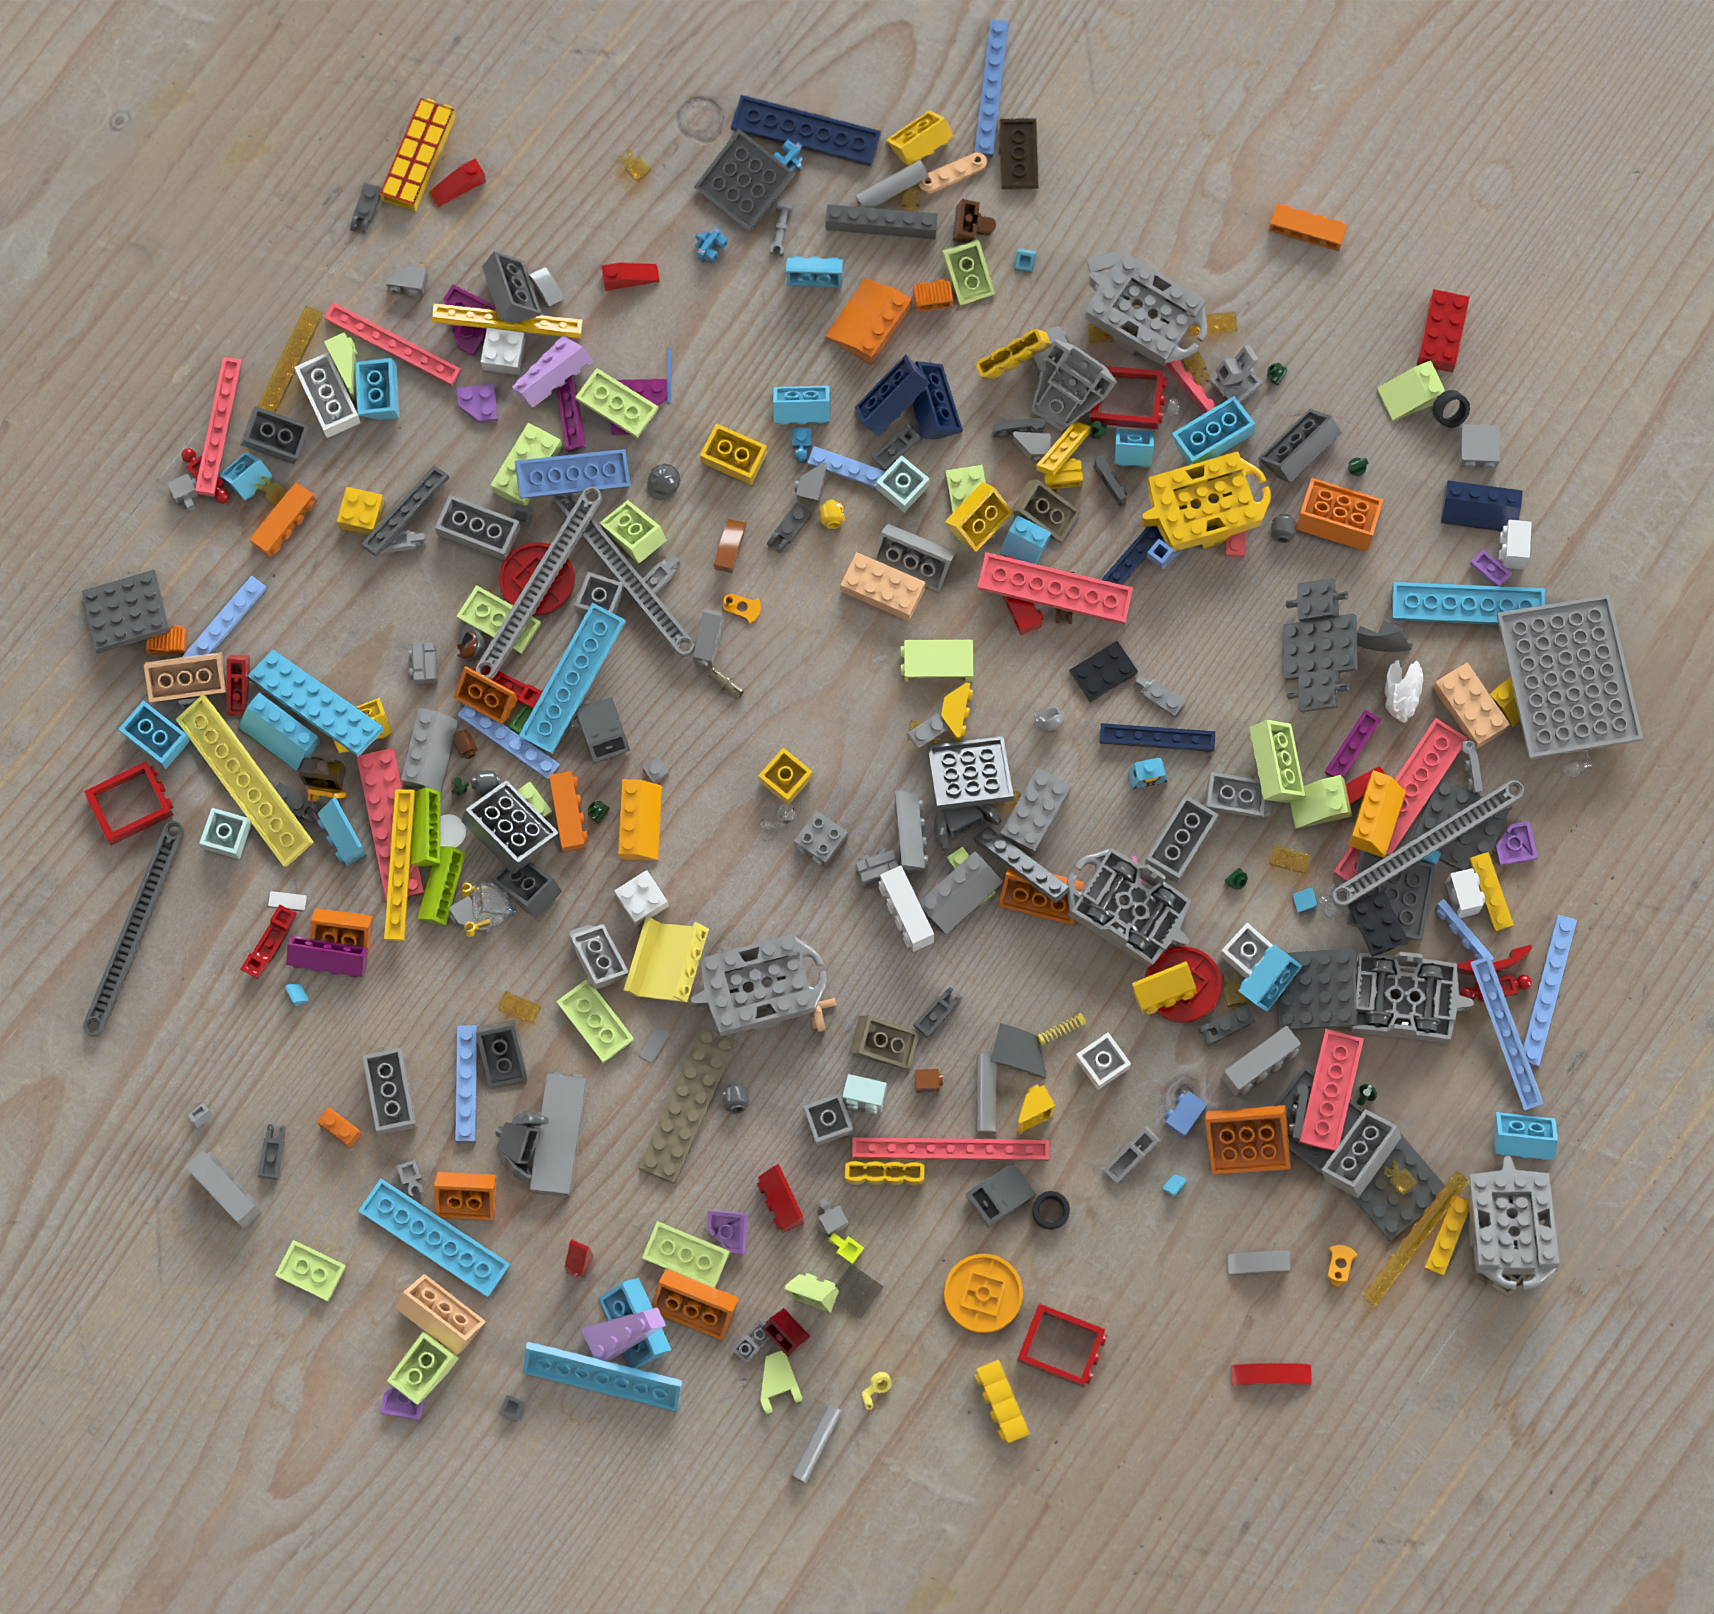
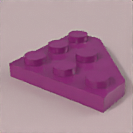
M452 284L443 299L445 305L496 310L495 305ZM451 324L457 348L474 357L485 339L487 328Z
M667 379L617 380L656 406H659L667 399ZM611 422V435H630Z

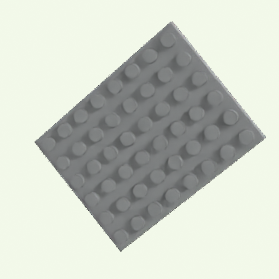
M1610 594L1497 613L1496 616L1529 760L1643 740Z

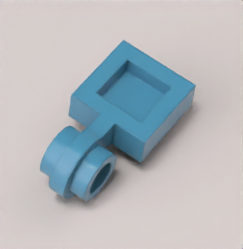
M792 428V448H799L796 449V460H799V462L807 461V449L803 448H811V428Z

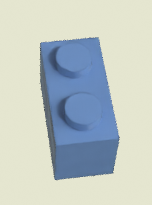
M1187 1091L1185 1095L1181 1093L1175 1102L1178 1104L1175 1110L1170 1109L1164 1117L1167 1120L1165 1126L1183 1139L1207 1107V1103L1190 1091Z

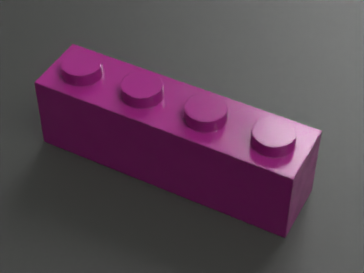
M292 936L287 944L286 965L294 968H308L313 971H327L332 974L362 977L367 968L368 948Z

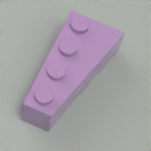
M562 336L530 367L529 371L522 378L517 380L512 389L523 403L533 408L552 394L551 390L553 388L561 387L566 383L565 379L572 374L576 376L581 372V367L585 364L589 366L594 361L583 346Z
M658 1308L581 1328V1331L594 1358L608 1362L665 1327L666 1324Z

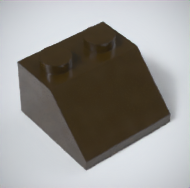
M311 757V759H305L299 771V777L306 786L342 790L346 768L339 760L332 759L329 762L323 761L319 757Z

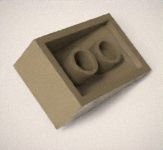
M1038 479L1028 481L1011 509L1015 516H1020L1050 531L1051 538L1060 543L1063 542L1081 512Z
M870 1015L859 1016L849 1053L868 1060L910 1070L920 1032Z

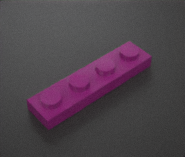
M572 376L565 379L566 383L556 388L565 448L569 453L586 447L579 401L575 398L577 395L576 381Z
M1365 709L1324 773L1330 777L1341 775L1344 778L1381 722V719Z

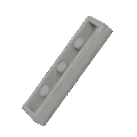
M919 160L857 194L855 197L861 207L873 208L929 176L924 165Z
M991 1053L977 1055V1133H997V1063L991 1062Z
M831 1404L826 1406L791 1475L793 1478L805 1484L807 1483L842 1413L837 1407Z

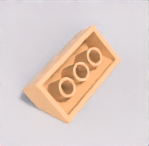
M425 1274L403 1292L395 1307L456 1356L469 1345L486 1323L485 1320Z

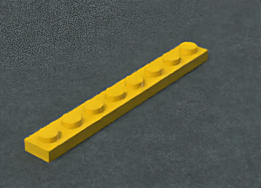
M434 304L432 322L581 338L582 320L540 315L514 324L499 319L496 310Z
M395 789L385 941H405L415 790Z

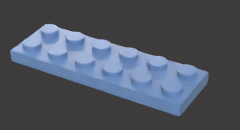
M625 449L517 460L514 462L520 499L579 493L588 487L607 490L631 486Z

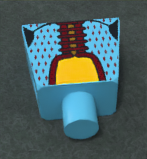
M1161 758L1136 762L1128 771L1132 790L1168 783Z

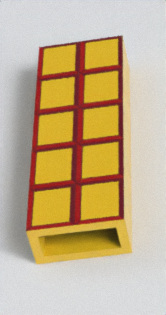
M419 99L380 191L382 201L414 212L417 211L456 119L455 111L451 106L437 104L431 99Z

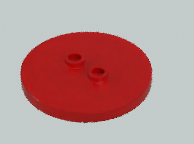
M542 542L528 543L516 548L506 557L500 569L499 585L507 603L514 606L550 547V544ZM568 557L558 576L555 577V581L552 582L551 587L547 590V594L544 595L543 601L540 602L539 607L536 608V612L532 616L550 614L561 608L570 598L574 589L575 575Z
M1174 947L1163 951L1155 963L1147 968L1145 974L1146 978L1187 961L1197 993L1188 1000L1180 999L1176 1001V1004L1173 1006L1160 1007L1156 1012L1161 1017L1172 1022L1189 1023L1205 1017L1215 1008L1221 996L1222 978L1218 966L1206 953L1192 947Z

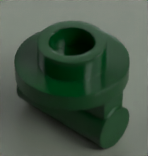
M1274 363L1269 366L1267 377L1275 385H1279L1288 369L1281 363Z
M1100 421L1087 424L1091 427L1092 439L1095 437L1099 439L1106 433L1105 429L1107 426L1105 424L1101 425Z
M1367 458L1351 459L1348 463V471L1354 476L1363 475L1367 469Z
M453 777L451 779V782L456 786L451 791L452 794L457 793V795H460L467 791L468 782L461 784L460 778Z
M594 801L588 807V816L599 824L610 808L601 801Z
M1238 868L1224 881L1227 885L1238 890L1246 885L1248 876Z
M1362 1084L1359 1088L1361 1095L1357 1100V1104L1363 1106L1366 1100L1374 1101L1377 1098L1376 1089L1372 1085Z

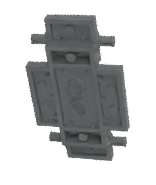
M1333 578L1297 583V599L1286 601L1287 609L1297 607L1298 620L1301 622L1284 624V679L1287 681L1299 679L1298 690L1288 691L1287 698H1298L1299 711L1302 713L1337 708L1339 692L1350 690L1349 683L1340 684V673L1358 670L1357 615L1353 613L1339 616V600L1348 599V592L1337 593L1335 579Z

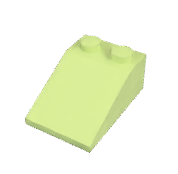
M978 240L942 251L959 305L995 294Z
M341 333L324 343L346 390L354 402L356 401L357 391L355 362L357 360L355 355L358 353L351 337L347 338L345 333Z
M1431 361L1416 366L1377 388L1392 421L1432 406L1436 398L1445 392Z
M628 500L600 522L602 528L638 564L667 541L661 527Z
M1341 775L1305 785V797L1290 802L1295 829L1352 817L1345 780Z
M808 1273L805 1276L799 1274L786 1284L784 1289L795 1301L829 1313L832 1311L839 1292L835 1287V1283L824 1280V1282L817 1281V1277Z
M423 1332L387 1381L419 1405L448 1374L459 1357L432 1336Z

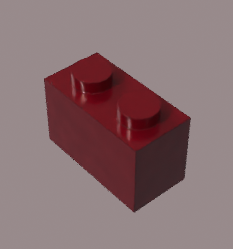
M782 1308L770 1317L761 1328L788 1358L802 1348L811 1337L785 1308Z

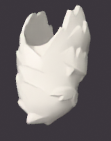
M1399 660L1390 665L1387 673V683L1384 692L1387 697L1385 708L1395 719L1406 723L1408 718L1415 714L1414 712L1422 692L1424 679L1418 661L1410 665L1404 679H1402V667H1400Z

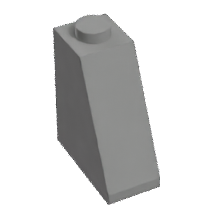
M708 609L703 610L693 655L694 662L698 666H713L724 626L721 612Z

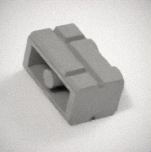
M413 643L412 650H408L409 661L413 663V668H409L410 680L413 679L415 685L437 684L435 643Z
M882 849L876 852L877 855L869 857V855H865L858 859L856 868L864 887L879 882L881 874L898 867L893 850Z

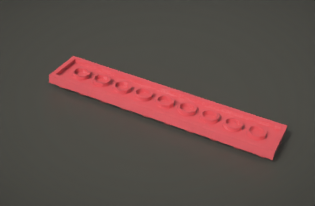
M1437 718L1434 719L1395 778V781L1406 793L1386 854L1391 855L1395 851L1462 749V742L1468 740L1466 736ZM1350 846L1333 874L1346 882L1355 877L1360 849Z

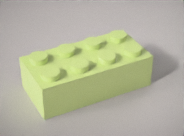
M528 423L491 483L493 493L512 503L527 506L532 498L520 499L514 462L517 460L558 456L562 449L561 439Z
M1265 720L1249 727L1264 800L1290 803L1305 797L1291 724Z

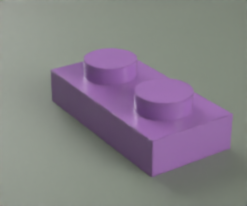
M1484 549L1470 563L1472 567L1495 586L1501 587L1512 574Z

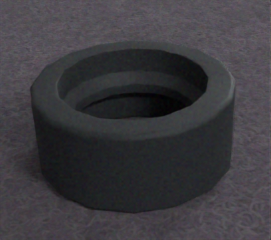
M1456 390L1445 391L1434 401L1432 407L1433 416L1445 427L1454 428L1460 426L1469 416L1470 403L1465 396ZM1453 400H1459L1460 405L1456 414L1452 417L1444 418L1443 411L1446 405Z
M1043 1192L1034 1201L1033 1218L1044 1229H1058L1068 1220L1070 1206L1065 1196L1059 1192ZM1047 1199L1057 1200L1063 1209L1060 1219L1054 1222L1044 1220L1039 1211L1042 1202Z

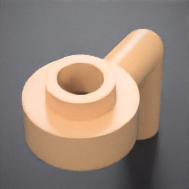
M835 998L819 1001L814 1012L815 1017L811 1018L813 1029H817L818 1032L826 1031L821 1009L837 1006Z

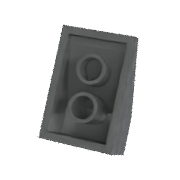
M531 862L514 874L504 866L491 879L495 885L535 919L562 892L551 876Z
M516 1019L477 1027L476 1035L489 1088L526 1081L527 1074Z

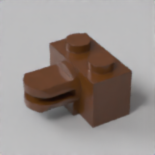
M962 199L956 205L952 241L968 243L976 238V234L988 236L995 230V220L991 217L981 216V213H979L980 202Z

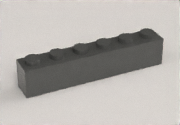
M827 204L826 230L936 239L938 213Z

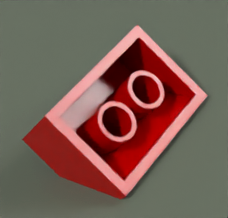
M777 1164L758 1176L759 1182L756 1183L760 1193H765L768 1199L765 1201L769 1212H774L776 1218L773 1221L777 1230L781 1228L784 1233L804 1224L802 1212L780 1165Z

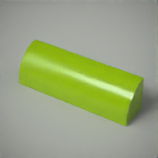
M428 787L415 791L410 865L418 867L440 864L441 792Z
M440 846V864L431 866L418 920L436 925L447 924L450 913L449 908L453 902L466 852L452 846Z

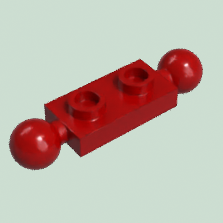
M186 448L182 451L181 458L184 462L190 463L186 467L197 480L202 456L196 459V452L191 448ZM218 477L215 500L220 504H225L228 502L230 495L227 490L221 489L224 483Z
M1513 974L1498 977L1505 997L1516 995L1518 993L1517 988L1527 990L1532 985L1531 978L1525 974L1520 975L1517 980H1514ZM1478 982L1474 983L1475 989L1465 987L1460 991L1461 996L1472 1000L1478 997L1479 1003L1485 1002Z

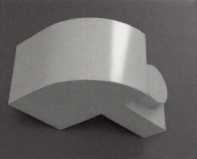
M1247 345L1241 349L1235 358L1224 359L1215 372L1223 385L1234 384L1251 375L1255 371L1253 366L1259 359L1250 345Z

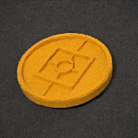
M991 1254L968 1256L952 1268L945 1281L944 1302L951 1318L968 1331L980 1334L999 1331L1015 1319L1021 1308L1023 1300L1021 1279L1013 1266L998 1256Z

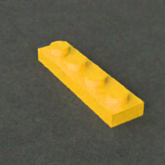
M1077 421L1071 424L1039 461L1037 471L1054 476L1091 433V427Z
M1489 852L1469 858L1474 873H1477L1479 876L1480 884L1478 886L1480 892L1484 893V904L1494 932L1513 926L1514 924Z
M1453 1195L1425 1269L1441 1276L1444 1275L1468 1215L1469 1201Z

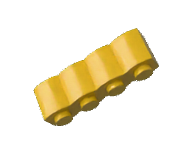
M1032 329L1026 332L1022 338L1014 339L1006 347L995 350L991 356L981 358L976 363L980 377L989 380L997 379L1005 371L1016 368L1020 362L1028 361L1036 353L1047 350L1051 346L1047 332Z
M852 1161L845 1164V1182L852 1185H859L864 1182L871 1185H880L885 1182L889 1185L906 1183L917 1186L924 1183V1165L918 1162H910L904 1165L900 1162H889L887 1164L869 1162L864 1164Z
M999 1360L977 1368V1374L974 1376L978 1386L982 1385L985 1392L982 1395L985 1403H990L993 1411L990 1412L993 1422H998L1000 1426L998 1434L1001 1441H1006L1008 1445L1029 1436V1430Z

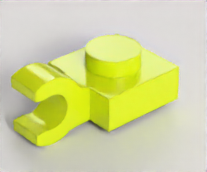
M833 1233L828 1240L839 1247L836 1253L851 1264L854 1263L864 1249L863 1246L849 1236L844 1241Z

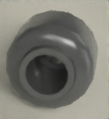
M1279 514L1278 517L1272 520L1271 536L1278 543H1288L1295 537L1296 521L1288 514Z
M480 770L476 772L475 777L471 778V788L475 789L477 795H486L499 786V775H496L494 771Z
M737 1083L730 1084L722 1093L724 1108L732 1114L744 1112L749 1105L747 1089Z

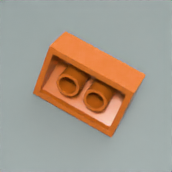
M466 666L463 669L453 697L502 725L513 715L518 701L513 691Z
M316 908L311 918L310 939L368 948L369 955L373 916Z
M437 1172L434 1184L435 1214L440 1218L494 1221L497 1192L496 1175Z

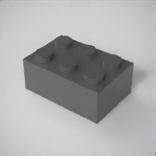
M255 406L251 411L241 446L294 464L298 460L309 425Z

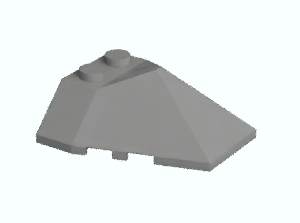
M1055 339L1044 355L1043 367L1040 372V379L1031 411L1062 432L1104 400L1117 381L1104 365L1078 347Z

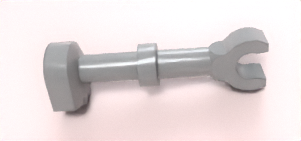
M778 200L776 203V210L781 211L779 223L776 224L775 242L770 246V254H773L776 248L780 249V256L784 254L782 241L784 231L787 230L788 212H791L793 209V204L790 202Z

